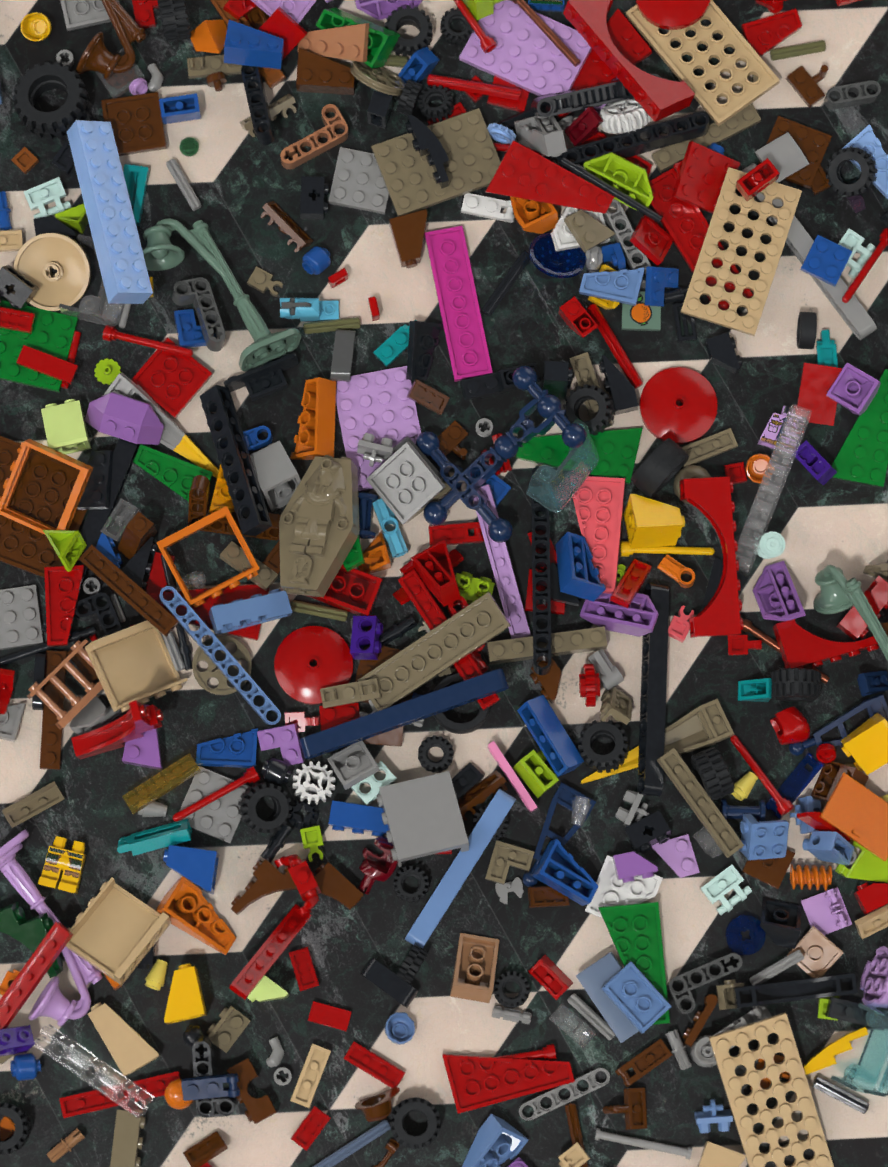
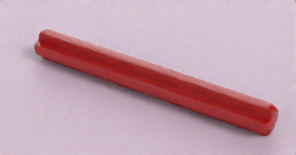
M429 74L427 78V85L429 86L436 85V87H439V85H442L443 88L446 87L447 89L512 100H520L521 90L516 88Z
M594 303L587 307L589 315L599 326L598 330L634 389L642 386L643 381L598 306Z

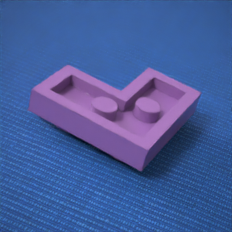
M296 723L257 731L261 751L280 747L284 762H287L289 765L305 762Z

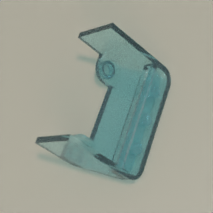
M859 1003V1008L868 1011L865 1018L866 1024L872 1027L859 1063L848 1066L844 1071V1077L832 1075L831 1079L858 1092L886 1097L888 1096V1011Z

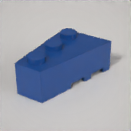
M229 20L224 44V63L281 69L284 39Z
M567 532L555 544L560 592L594 602L606 590L604 584H601L598 578L599 570L593 566L591 561L593 556L585 537Z

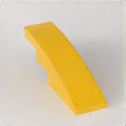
M866 1027L848 1033L820 1050L803 1065L805 1075L837 1064L834 1056L853 1049L850 1041L868 1035Z

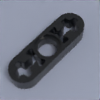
M36 653L34 683L37 681L40 684L45 679L46 653ZM35 694L32 699L33 710H43L44 702Z

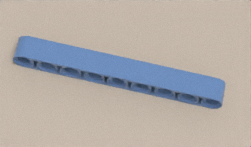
M171 586L162 588L159 594L162 604L179 621L180 625L267 725L278 723L281 719L279 709L177 590ZM164 591H172L174 598L171 601H166L163 598ZM182 605L186 607V615L179 616L176 613L177 606ZM190 621H197L200 624L199 630H190ZM203 636H210L213 640L212 645L204 646L201 641ZM216 651H223L226 656L225 660L217 661L214 656ZM233 665L238 668L236 676L228 674L227 669L229 666ZM242 681L250 682V691L245 692L241 689L240 684ZM255 696L263 697L264 704L261 707L253 703ZM268 711L276 712L277 719L274 722L267 720L266 714Z
M501 789L497 791L468 837L469 851H459L404 940L421 948L425 946L515 803L516 799Z

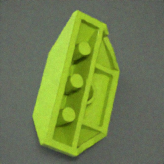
M613 152L584 162L583 166L586 171L647 208L649 207L654 196L646 169ZM614 197L615 200H617V201H619V202H621V203L627 205V204L624 203L623 201H621V200H619L618 198Z

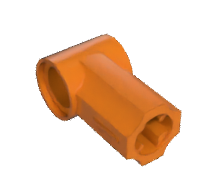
M666 554L657 569L678 582L683 588H690L695 582L694 571L691 568L685 567L668 554ZM689 574L692 579L689 582H684L681 580V576Z

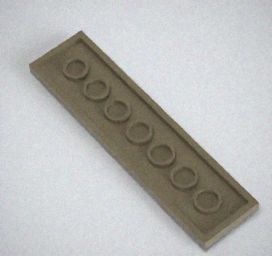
M488 592L358 681L378 678L382 698L373 699L371 702L377 711L389 708L511 625L491 593Z

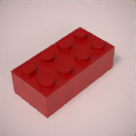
M342 564L324 597H307L359 616H370L382 585V579L357 569L347 572Z

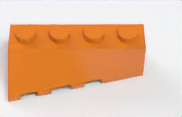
M320 377L306 380L301 402L303 412L298 417L297 422L300 423L298 435H295L293 442L296 443L295 452H291L290 459L313 460L315 456L323 457L325 455L334 458L336 381Z

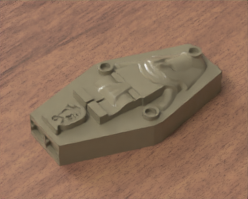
M329 455L323 457L315 456L281 514L279 521L280 586L288 594L324 597L358 538L360 531L358 468L350 458H333Z

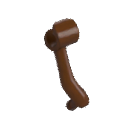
M390 1139L385 1146L388 1150L387 1154L380 1163L373 1167H385L391 1156L399 1148V1143L394 1139Z

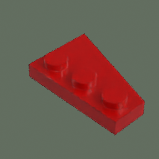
M792 9L742 24L741 28L746 41L761 57L800 30L802 24L797 9Z

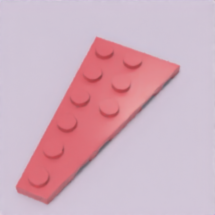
M567 475L581 535L585 537L593 556L591 561L594 568L599 570L598 578L601 584H604L606 587L603 593L612 594L616 589L626 480L625 478Z

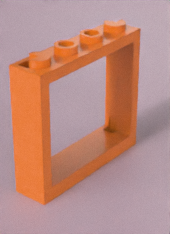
M27 439L18 448V458L13 461L10 467V471H12L10 478H7L4 482L3 488L5 491L3 496L0 495V515L44 535L43 530H69L94 467L32 439ZM31 449L80 470L57 528L9 507Z
M227 506L157 542L190 607L194 605L197 608L206 603L204 599L210 596L213 599L223 594L222 590L227 587L231 590L241 584L240 580L244 578L250 580L258 575L257 571L260 570ZM226 517L252 567L192 598L166 548Z

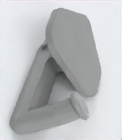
M94 697L72 719L70 728L76 735H82L107 725L120 715L122 711L114 712L111 705L106 708L98 697Z

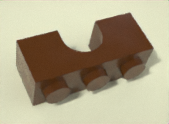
M249 1058L227 1069L229 1074H238L239 1081L237 1082V1087L240 1088V1095L237 1096L240 1104H245L247 1110L244 1112L249 1122L253 1121L254 1124H257L277 1113L268 1094L261 1098H253L249 1094V1083L259 1077Z

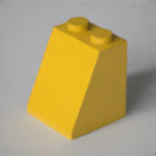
M630 494L623 515L630 548L676 546L678 538L681 537V529L685 526V518L681 516L680 508L637 494Z
M878 712L840 741L843 744L841 749L846 756L854 758L855 762L853 765L861 772L864 771L867 775L888 763V722Z
M184 964L178 966L179 970L174 971L164 1017L165 1024L207 1016L198 971L195 966Z

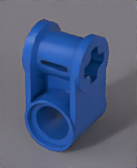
M266 426L243 431L249 453L270 445L273 440L272 433ZM262 432L268 433V437L265 440L258 439V436Z

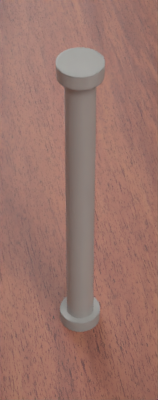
M596 1128L594 1140L597 1141L602 1139L685 1156L689 1160L691 1158L692 1147L686 1149L604 1132L600 1128Z

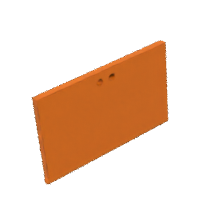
M845 772L842 773L820 817L881 860L886 861L888 858V802Z

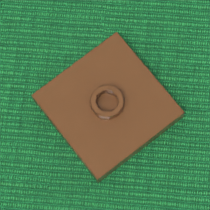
M813 925L796 944V948H792L787 956L800 950L804 955V959L796 964L810 977L820 978L823 977L844 952Z

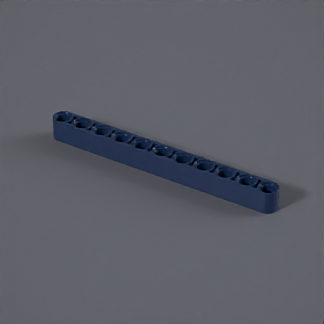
M497 669L301 738L299 742L304 758L311 759L505 691L509 686L503 669Z

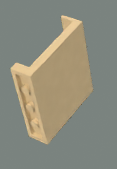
M147 620L92 641L84 647L114 712L121 710L123 713L130 710L129 702L135 700L143 705L149 702V698L153 696L155 699L166 695L165 691L171 689L172 692L183 688L182 684L188 681L187 678L181 680L178 671L174 668L159 630Z
M112 877L108 882H104L100 888V893L96 897L91 898L87 905L88 908L84 912L79 913L75 919V924L68 928L73 936L65 947L122 986L169 927L171 921L167 914L164 912L162 914L158 913L117 885Z

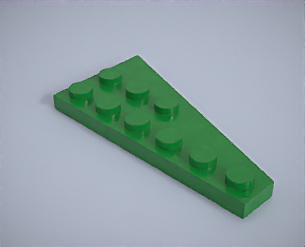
M888 369L884 370L879 379L881 384L877 394L866 411L857 418L831 465L837 471L832 478L884 487L888 466Z
M658 902L598 907L623 966L625 967L631 961L668 1002ZM669 1009L654 1024L670 1023Z

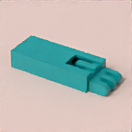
M124 164L123 174L131 206H134L133 214L136 226H140L149 168Z
M184 819L122 837L118 841L117 851L119 853L132 851L133 856L168 847L169 845L190 841L192 829L189 820Z

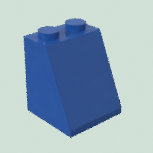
M169 845V849L164 851L163 861H165L166 865L207 893L214 894L219 861L218 852Z

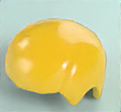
M42 13L27 14L21 21V32L30 41L39 42L45 40L50 35L51 22Z

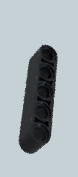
M243 65L241 67V74L253 128L259 143L269 145L275 140V133L262 76L258 67Z

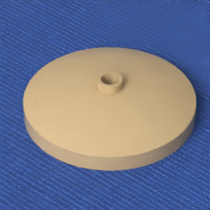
M45 233L31 238L20 248L14 261L13 268L39 287L30 301L31 305L47 311L66 309L77 303L84 296L90 284L91 265L86 252L74 239L63 234ZM53 268L57 270L55 275L52 274Z

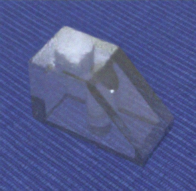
M121 498L100 532L118 542L122 538L127 524L140 510Z
M563 1004L549 1018L553 1024L583 1049L596 1035L581 1018Z

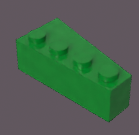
M338 8L324 9L316 24L318 28L324 30L369 23L367 62L364 63L371 68L384 67L401 35Z

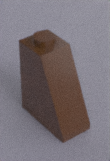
M426 209L389 219L401 267L412 268L421 261L427 223Z
M138 511L125 527L117 550L130 560L150 537H154L158 533L154 523Z

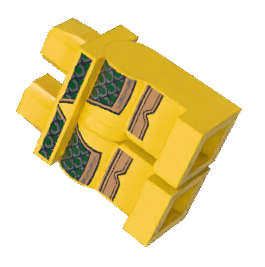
M56 836L53 845L49 846L38 884L78 894L86 859L84 854L85 843L74 840L72 851L65 850L67 839Z

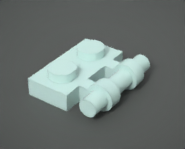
M59 177L23 192L31 211L37 208L40 210V213L33 215L35 219L53 216L72 208L69 201L61 203L60 199L67 195ZM55 201V207L45 210V205Z
M848 229L838 245L853 251L846 266L851 268L848 275L854 279L871 256L875 246L869 243L866 248L863 247L861 244L865 238ZM856 252L861 255L857 262L852 259Z
M733 864L700 888L711 904L718 900L722 905L716 909L720 916L726 911L730 912L734 905L740 901L743 902L747 899V895L752 892L748 885L743 889L739 887V884L744 879ZM733 889L736 894L727 900L724 895Z

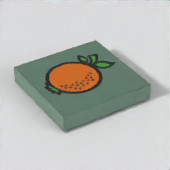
M640 291L636 306L622 303L621 330L660 331L661 306H645V292Z

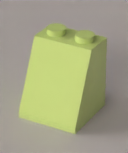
M69 399L64 401V404H48L45 408L41 409L49 448L65 455L91 449L83 410L79 400Z

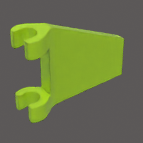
M855 841L852 845L862 851L850 870L843 864H839L835 870L838 874L849 879L888 883V858L886 861L881 860Z

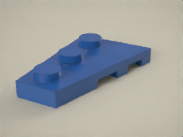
M258 728L242 734L237 733L231 737L197 744L196 766L250 768L253 766L256 768Z

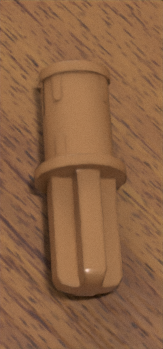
M76 1128L64 1140L60 1139L61 1142L47 1153L48 1158L53 1163L56 1162L68 1151L71 1152V1149L85 1137Z

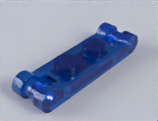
M808 752L777 791L783 798L793 803L824 764L816 761L813 755ZM807 763L813 767L811 772L804 768ZM771 797L765 804V807L768 810L774 811L776 813L775 816L780 819L782 816L777 811L776 801Z

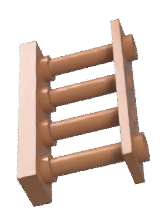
M86 639L82 642L78 640L70 648L72 652L40 684L36 681L28 689L30 691L27 695L29 699L36 694L57 716L56 718L59 721L55 725L60 730L103 689L100 681L96 684L90 683L69 661L78 653L94 669L86 650L83 648L88 642ZM62 667L85 688L86 694L82 698L77 697L55 675ZM48 681L71 702L70 704L73 707L68 712L62 710L41 689Z

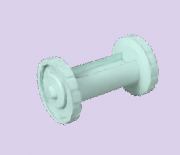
M772 531L761 534L754 543L755 552L763 559L778 557L785 549L783 536Z

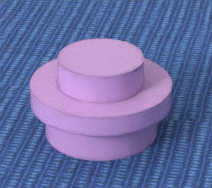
M137 78L129 85V91L133 95L145 94L148 90L147 82L143 78Z

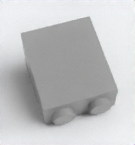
M279 440L250 454L262 495L271 512L288 504L301 481Z

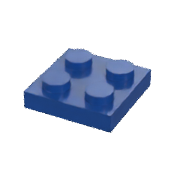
M817 235L800 270L835 287L853 251Z

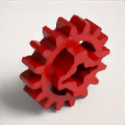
M584 664L583 674H579L580 697L585 698L586 707H595L596 697H600L599 673H595L593 664Z

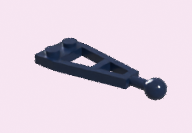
M883 694L862 701L812 733L813 738L790 744V753L794 756H799L803 754L805 749L815 745L818 747L825 743L833 746L843 745L840 741L847 736L843 722L865 708L870 718L878 712L888 722V707ZM837 726L841 738L827 741L821 740V735Z
M561 782L551 801L533 856L536 862L531 871L526 872L522 877L525 886L534 887L538 883V879L532 875L542 857L540 853L546 836L553 840L558 839L563 847L587 820L596 801ZM556 804L581 816L564 838L548 830Z

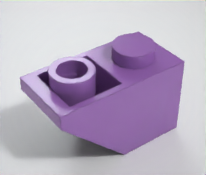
M635 852L623 853L612 857L617 880H623V883L635 881L634 877L641 875L643 879L654 877V873L658 871L657 866Z

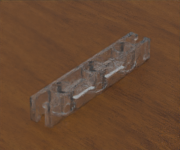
M51 1024L41 1028L39 1033L45 1034L52 1040V1043L48 1042L44 1036L37 1037L34 1041L35 1047L136 1118L146 1114L148 1110L146 1105L153 1102L154 1096ZM59 1045L63 1047V1052L60 1050ZM91 1067L95 1069V1075L92 1073ZM124 1090L127 1091L128 1097L124 1095ZM135 1099L142 1102L141 1106L135 1102Z

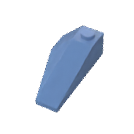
M491 1114L478 1130L462 1167H500L507 1159L512 1160L528 1142V1139L505 1120Z

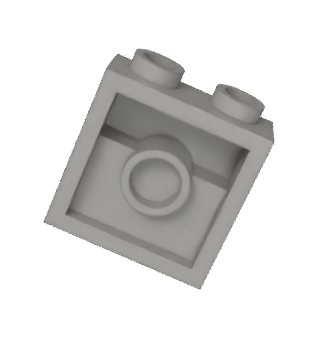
M363 741L351 744L327 758L345 790L380 771Z

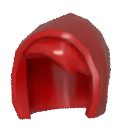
M795 706L776 713V717L770 720L781 745L799 743L809 738L810 725Z

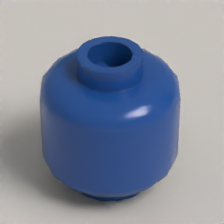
M314 246L302 258V266L309 274L319 275L331 264L329 251L319 246Z
M32 1053L16 1055L10 1061L12 1077H15L18 1081L35 1079L37 1072L41 1071L40 1060H36Z

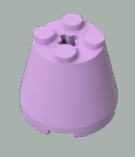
M880 947L876 950V956L872 962L867 961L860 983V989L863 990L864 994L862 1002L872 1007L888 1008L887 947Z

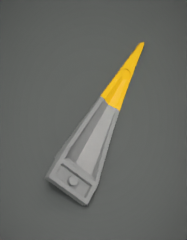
M119 373L104 395L114 392L150 404L160 421L164 424L160 443L197 466L213 472V476L217 478L219 469L139 385H136L124 373Z

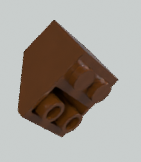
M837 762L825 763L811 796L827 803L844 772L863 786L866 785L869 776L851 766Z

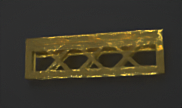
M189 753L122 797L131 812L135 814L201 772V770Z

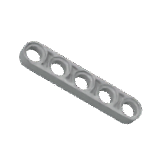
M604 1068L593 1070L574 1079L575 1082L559 1086L525 1102L519 1108V1116L526 1121L533 1120L605 1086L610 1081V1074ZM603 1071L606 1074L607 1078L604 1083H598L595 1080L597 1072ZM580 1080H585L588 1083V1089L584 1092L577 1089V1083ZM563 1088L568 1089L570 1092V1097L567 1100L559 1098V1091ZM543 1097L551 1099L552 1105L549 1109L541 1107L540 1101ZM527 1105L531 1106L534 1110L533 1115L529 1118L522 1114L523 1107Z

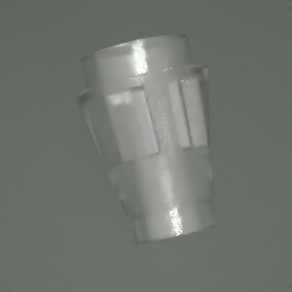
M196 570L182 576L187 589H202V587L206 586V577L203 571ZM176 581L178 590H181L180 587H179V585H178V583H177V581Z
M575 796V800H572L571 824L583 826L592 805L590 804V798Z

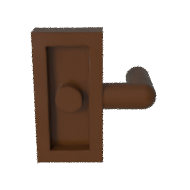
M822 65L819 73L812 78L803 66L786 77V80L809 108L825 97L817 83L826 77L828 66Z
M454 421L438 436L440 441L439 449L446 457L453 451L461 460H465L467 458V450L465 448L461 449L458 445L469 433Z
M645 1088L624 1089V1105L604 1106L603 1113H625L626 1130L647 1129Z

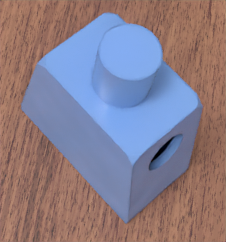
M813 831L810 839H804L803 849L809 851L821 861L843 865L850 864L854 846L838 832Z

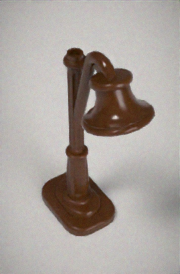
M117 0L101 1L126 54L124 56L112 54L104 45L103 32H98L90 41L76 68V72L79 75L91 70L103 74L104 79L108 80L114 73H125L135 64L136 56L131 43L133 41L140 43L147 35L145 34V29L137 25Z

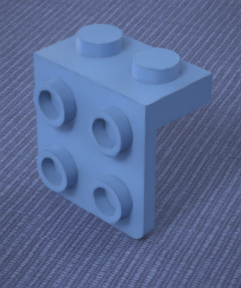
M743 814L740 831L741 841L744 846L739 849L740 852L748 860L785 857L789 823L786 820L758 822L751 814Z

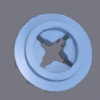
M493 123L487 127L490 137L497 142L509 144L516 139L513 130L508 129V127L502 124Z

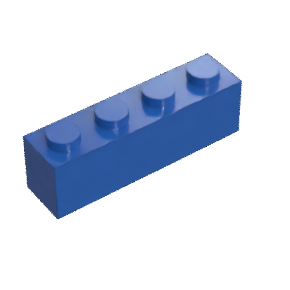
M544 695L526 701L517 710L557 777L574 771L584 762Z
M332 800L329 826H332V830L344 831V828L352 829V833L364 834V831L372 832L371 836L383 837L386 831H389L388 825L383 824L381 813H384L383 808Z

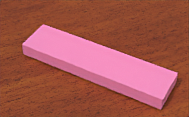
M493 741L488 744V750L528 811L532 813L537 810V805L496 743Z

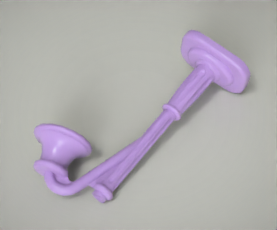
M25 829L0 848V871L31 906V910L35 909L39 915L47 912L55 924V922L60 921L44 902L46 898L42 897L33 881L15 859L16 853L22 849V842L29 837V833ZM64 947L62 953L81 998L78 1001H69L64 997L58 986L59 978L55 976L40 994L28 1019L32 1021L37 1017L45 1016L57 1020V1024L63 1026L68 1019L82 1018L87 1014L91 1006V997L86 986L90 982L94 985L103 978L102 972Z

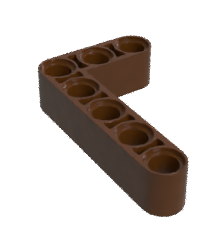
M197 475L192 480L189 492L188 525L212 514L209 513L210 481L202 475ZM230 512L235 523L239 528V522L236 513ZM268 513L272 524L270 528L257 536L243 534L242 536L279 540V521L281 515ZM226 517L200 530L235 535Z

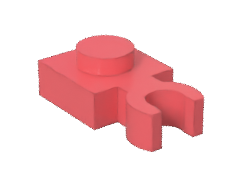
M684 605L678 611L679 617L674 615L668 627V636L682 643L690 629L689 622L687 621L694 615V610L689 615H685L683 612Z

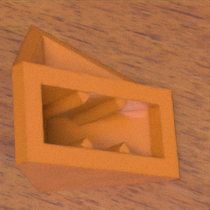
M204 20L191 32L190 40L195 51L220 54L224 48L227 26L224 20Z
M381 531L363 551L365 563L359 566L362 572L370 574L391 568Z

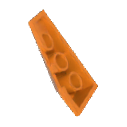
M510 197L514 217L524 231L543 234L553 229L558 222V212L552 204Z
M183 876L167 892L155 910L160 914L162 912L167 914L172 925L224 955L228 953L236 940V937L223 919H220L213 910L214 907L211 903H208L204 898L200 888Z

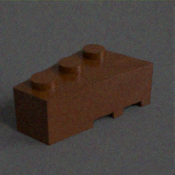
M299 48L296 79L297 92L354 95L355 77L350 72V67Z

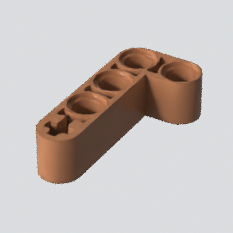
M327 104L322 109V121L325 127L281 151L280 158L284 168L294 169L347 140V123L335 105ZM329 112L335 114L333 118H327L325 115ZM338 128L344 129V133L336 134L335 130ZM322 137L328 139L326 143L318 142V140ZM305 146L311 148L309 152H303L301 149ZM289 156L293 160L290 161L289 159H286V157Z

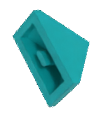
M772 679L738 681V701L769 702L771 699Z

